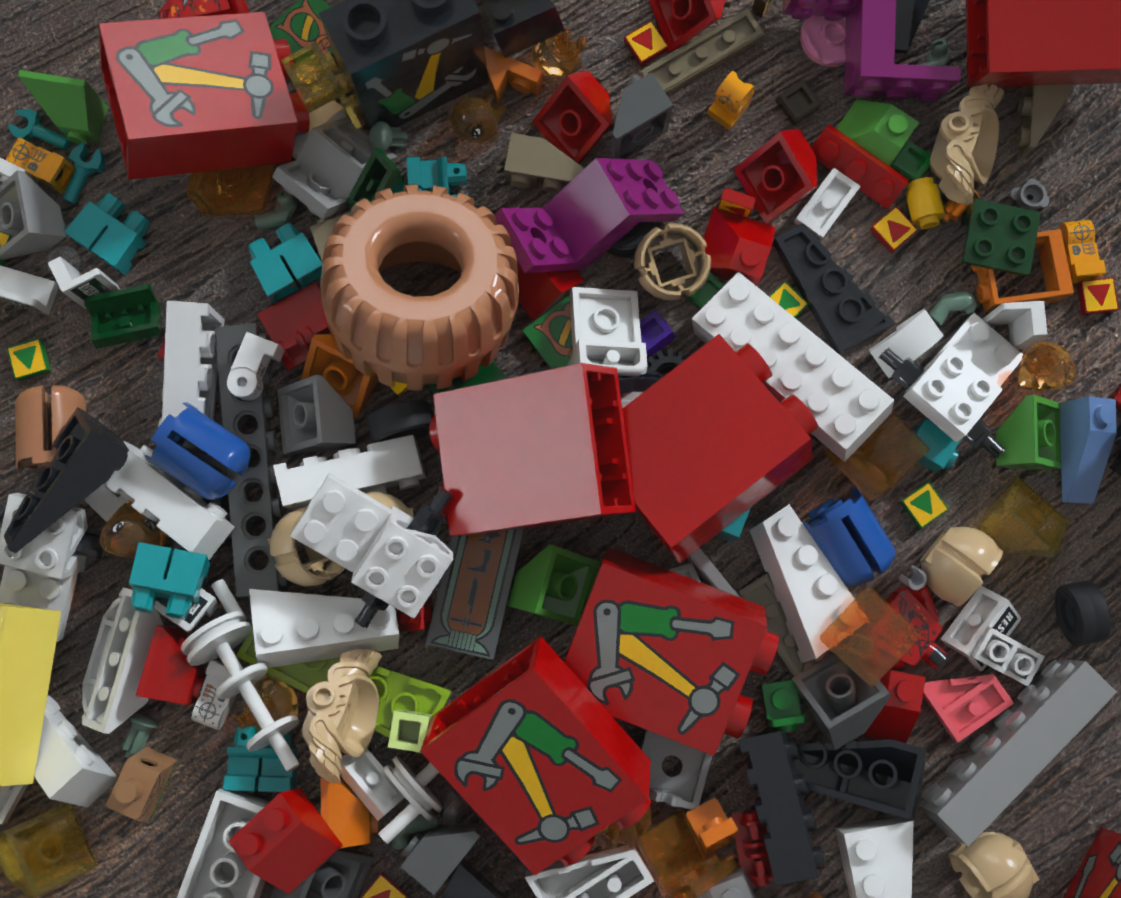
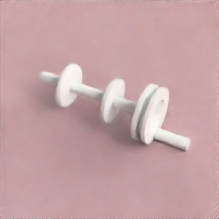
M224 579L218 580L211 587L227 614L200 627L182 643L180 649L187 656V661L191 666L201 665L220 657L231 677L216 689V696L219 699H226L241 693L262 729L248 741L246 745L248 751H257L271 744L285 770L289 772L299 766V762L283 736L299 723V719L296 715H289L274 722L253 686L265 676L268 671L267 665L262 662L243 669L232 651L251 634L253 628L249 622H246L245 614Z
M396 756L392 760L396 765L394 768L388 764L383 768L391 782L410 802L404 810L378 833L387 844L419 814L430 821L434 817L430 811L434 808L438 812L443 809L439 800L426 786L439 774V771L431 763L416 775L401 758Z

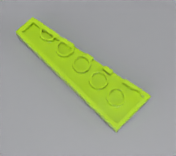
M253 630L245 639L236 655L252 665L257 664ZM340 657L268 668L267 673L307 694L313 685L328 681V670L332 665L340 662ZM377 666L369 677L376 685L379 695V711L375 731L389 738L393 713L397 709L434 715L445 707L452 691Z

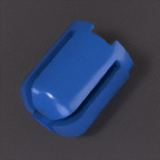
M184 402L182 404L188 408L183 410L176 418L169 414L151 438V441L156 444L152 456L145 455V458L203 498L208 500L219 499L231 492L237 483L182 445L186 440L241 476L244 475L249 465L250 448L246 442L198 411L196 407L188 402Z
M858 488L850 489L853 496L843 500H834L832 497L808 512L811 519L808 522H802L846 587L860 586L874 579L873 572L876 571L877 574L881 575L889 569L895 559L893 544Z

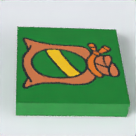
M298 0L269 27L273 39H287L292 54V61L311 79L335 57L318 14L331 8L324 0Z
M570 296L522 330V333L549 369L567 366L573 353Z

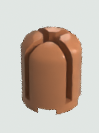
M44 385L34 386L21 392L15 401L16 471L22 474V467L38 469L39 471L41 465H49L58 450L54 447L51 450L50 400L48 393L45 392ZM52 385L51 388L52 445L77 407L86 412V401L83 395L67 386Z

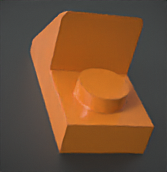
M484 46L488 82L497 104L508 83L520 93L528 94L530 92L538 95L543 85L541 70L511 57L505 58L502 53Z
M712 798L686 813L704 856L736 839L739 830L732 817L727 818L716 798Z

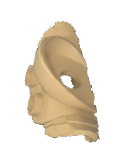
M983 84L970 88L969 95L964 97L959 104V112L948 114L940 124L930 158V168L941 180L939 184L941 192L946 195V198L958 204L970 205L973 203L974 181L979 184L987 183L993 168L999 139V120L994 110L1004 96V90L994 84Z
M355 649L342 653L340 662L335 663L328 670V681L313 685L307 692L306 704L308 712L302 727L303 739L311 753L309 758L311 766L320 777H323L330 783H340V774H342L341 752L357 758L365 753L373 737L378 718L379 695L376 685L369 677L382 658V655L376 651Z

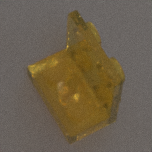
M314 42L281 60L308 113L339 97L355 128L362 127L356 116L361 113V110L353 95L345 96L346 93L350 92V89L341 73L334 75L333 72L338 70V67L329 51L323 54L317 42Z

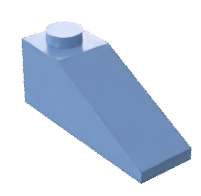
M1088 396L1059 403L1063 503L1094 504L1117 434L1116 399Z

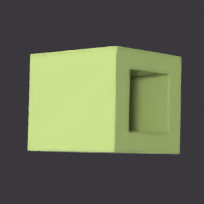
M402 709L395 710L388 747L420 752L433 714Z

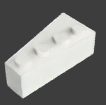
M124 441L129 449L127 460L119 471H114L104 485L114 493H119L127 500L133 502L131 506L147 518L158 522L160 519L156 526L186 550L205 554L208 560H210L235 527L225 519L228 513L212 501L207 504L202 499V496L147 461L145 455L151 457L152 449L145 445L139 449Z

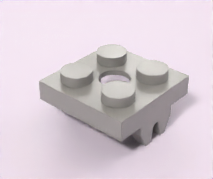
M646 730L641 750L651 760L649 797L657 802H665L674 807L680 806L690 810L699 806L713 755ZM668 756H676L682 762V770L676 776H668L662 770V762Z

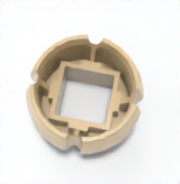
M669 223L665 225L663 230L658 227L652 229L642 238L634 256V268L640 271L639 283L648 293L662 300L676 301L680 300L682 294L687 297L695 294L706 282L711 269V256L705 253L706 241L694 229L683 224ZM679 245L688 275L661 283L652 253Z
M303 507L289 512L276 524L271 537L267 540L270 545V555L276 561L274 566L282 577L302 586H317L332 580L341 574L345 568L306 545L304 547L309 561L301 564L295 548V539L290 537V534L307 508Z
M950 527L943 530L920 559L922 571L927 576L926 583L933 593L942 600L960 607L983 584L981 576L983 574H991L1000 561L1003 551L999 549L990 536L980 530L970 527Z
M999 831L996 833L982 832L969 847L959 842L956 848L949 853L951 866L955 872L962 873L959 881L971 898H1028L1033 884L1040 880L1021 844Z

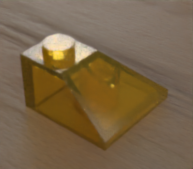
M1017 476L985 511L976 529L990 536L999 549L1003 551V554L1052 557L1057 553L1069 520Z
M64 803L0 834V868L2 873L29 898H34L97 866V862L70 803Z

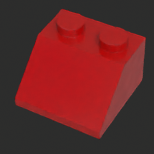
M301 788L280 792L228 841L250 872L287 894L297 889L343 846Z

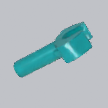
M16 110V113L22 119L28 121L26 128L20 129L17 126L8 125L9 130L16 139L22 138L29 142L33 138H38L64 151L70 148L71 141L67 140V137L41 126L40 121L42 118L34 110Z
M84 143L72 149L69 155V159L74 163L76 170L62 200L72 205L76 204L88 175L103 173L105 168V157L100 149H96L93 158L89 162H84L89 148Z

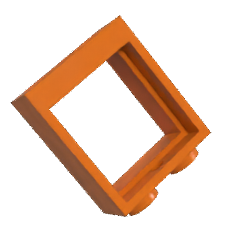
M1061 229L1037 232L1035 249L1038 248L1046 292L999 298L993 270L971 265L972 270L977 272L979 284L976 288V294L979 303H983L984 313L992 312L1002 303L1044 301V304L1062 302L1074 294Z

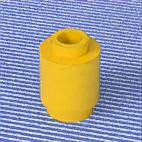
M932 177L911 181L907 184L908 191L905 195L912 224L920 226V229H930L938 226L940 220L945 217L938 184H934Z

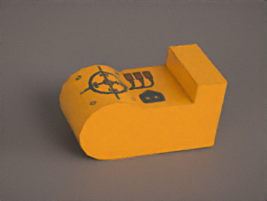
M731 71L717 89L715 100L709 107L707 114L730 131L749 107L755 86L742 82L737 77L736 72Z
M17 138L5 159L25 169L37 181L63 194L76 170L65 157L37 147L22 138ZM61 169H63L61 178L55 181Z
M1087 219L1060 223L1058 229H1061L1072 284H1077L1083 280L1098 279L1105 274L1104 260L1099 259L1097 243H1095V228L1092 221Z

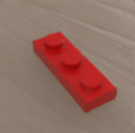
M830 124L825 127L811 147L816 155V160L830 170L833 168L837 169L860 185V191L887 210L909 182V179Z

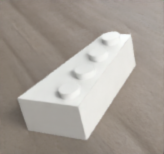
M167 301L164 383L162 390L163 408L158 427L169 414L176 418L183 410L188 408L182 404L184 402L190 403L198 411L214 421L219 377L215 327L224 326L225 319L208 303ZM187 440L182 445L185 448L200 449Z
M414 435L369 444L366 446L367 452L361 453L360 448L340 450L333 455L334 459L327 460V457H308L302 459L303 462L300 463L299 467L290 469L287 468L286 462L273 465L282 505L292 511L307 507L328 473L333 474L363 493H387V488L398 485L400 490L420 485L419 480L426 478L417 440Z
M790 505L782 508L749 530L765 572H769L775 588L773 590L777 602L780 601L787 618L785 623L790 635L793 634L799 649L797 654L801 663L818 658L869 621Z
M249 589L257 663L264 662L268 668L339 658L342 653L355 649H369L376 652L399 649L396 609L390 604L385 611L378 610L368 628H363L355 622V618H357L365 606V602L361 598Z
M896 816L835 828L849 898H912L914 820Z

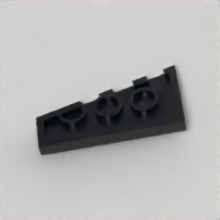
M804 224L773 239L772 244L835 352L841 354L896 324L889 315L885 316L875 306L877 302L868 293L864 294L852 281L853 277L845 268L842 270L831 259L832 254Z

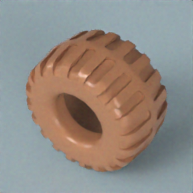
M418 184L404 185L402 192L392 193V190L388 188L378 191L375 194V200L371 202L367 199L358 201L351 208V216L342 215L333 227V235L328 237L324 247L320 297L330 333L335 338L336 345L341 354L346 359H353L356 369L366 376L371 375L373 372L376 373L379 382L390 387H394L396 382L407 384L408 390L422 391L423 385L436 384L438 390L451 387L452 380L460 377L462 381L472 378L478 373L479 365L487 367L497 357L499 348L503 347L507 341L518 307L517 256L514 248L511 247V238L503 225H496V217L488 208L482 206L477 209L474 206L473 198L463 193H459L457 197L448 195L447 188L441 186H433V191L418 190ZM422 261L445 265L460 272L461 276L455 284L444 292L434 296L413 297L397 292L384 282L379 272L393 265Z

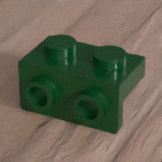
M150 284L84 298V305L91 315V341L96 349L162 335L161 304Z

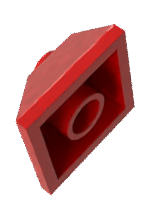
M649 0L663 39L669 46V53L682 47L719 20L725 0Z
M589 70L567 75L532 120V123L548 142L580 164L613 124L609 93Z
M800 129L780 131L733 169L748 196L756 199L754 206L765 224L771 223L817 188L816 155Z
M714 207L703 237L707 244L705 253L711 256L710 272L714 276L729 281L740 272L757 286L768 260L776 227Z
M156 625L135 696L184 705L196 703L197 698L201 695L200 691L205 681V678H203L205 668L203 664L191 666L188 663L187 656L180 649L182 643L188 638L181 627Z
M869 666L888 690L891 697L867 731L860 736L880 740L892 739L907 743L921 711L926 677Z

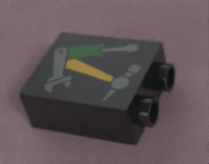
M345 0L318 13L345 85L369 131L379 121L386 122L390 127H399L489 83L481 15L474 0Z

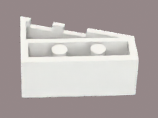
M48 695L34 777L49 799L88 808L117 781L118 776L59 711V704Z
M634 844L585 855L577 863L568 867H564L560 862L553 863L535 876L530 870L525 871V879L537 898H629L654 882L650 870Z

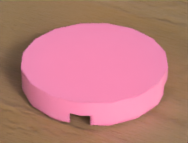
M811 16V18L805 19L801 27L800 42L806 55L812 61L822 66L839 67L845 65L846 18L839 21H827L822 16Z

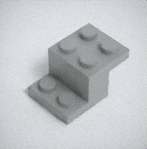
M349 116L314 127L297 160L278 166L272 178L280 183L287 193L294 195L304 203L311 213L322 219L351 207L346 200L374 150L369 141V133ZM389 149L383 151L394 163L398 156Z

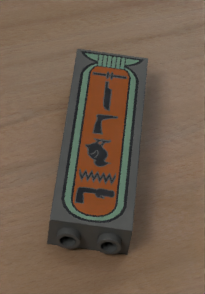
M525 528L488 534L451 536L449 549L453 552V561L441 577L425 645L495 660Z

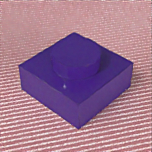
M656 309L640 320L641 343H646V353L649 357L677 338Z

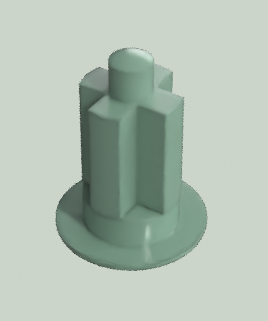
M383 121L376 122L369 132L371 146L373 148H380L382 151H386L389 147H404V142L408 139L407 132H402L401 128L390 127Z
M136 713L129 717L133 722L122 745V749L127 750L125 757L129 758L145 747L151 729L159 727V723L156 720Z

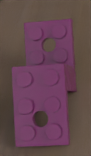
M896 0L783 1L782 15H792L793 19L805 20L811 18V16H822L827 21H839L846 18L845 95H854V98L858 100H868L874 98V96H886L888 101H902L906 97L918 98L919 102L929 103L938 101L940 97L961 80V67L894 64Z
M595 158L543 208H501L494 215L497 225H503L511 238V247L514 248L517 260L524 273L586 269L639 222L676 221L684 212L679 206L678 196L669 189L664 181L661 168L652 160Z

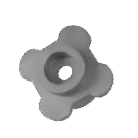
M1029 179L1021 188L1015 187L1010 192L1011 200L1016 201L1018 206L1023 209L1034 211L1038 208H1045L1050 201L1046 189L1036 179ZM1027 195L1032 196V200H1028Z

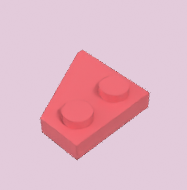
M994 674L928 681L924 685V699L954 742H960L1014 704Z

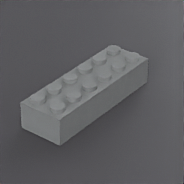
M1054 660L1042 670L1041 675L1043 677L1035 686L1031 684L1023 689L1017 697L1019 702L1011 710L1006 709L995 718L994 724L996 726L987 735L983 733L971 743L970 748L972 750L964 759L958 758L951 763L946 770L948 775L939 784L934 783L922 794L924 800L918 805L919 808L948 837L969 847L1117 693L1086 661Z

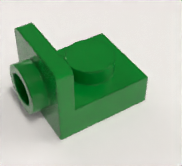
M792 679L760 684L766 726L776 727L777 732L798 730L797 724L805 723L806 720L805 715L801 714L798 691Z

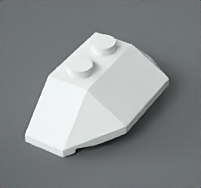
M124 587L120 591L119 597L111 604L102 618L82 687V705L84 709L82 725L106 734H110L148 702L149 698L135 695L156 625H163L160 615L155 609H153L152 613L134 611L131 607L133 590Z

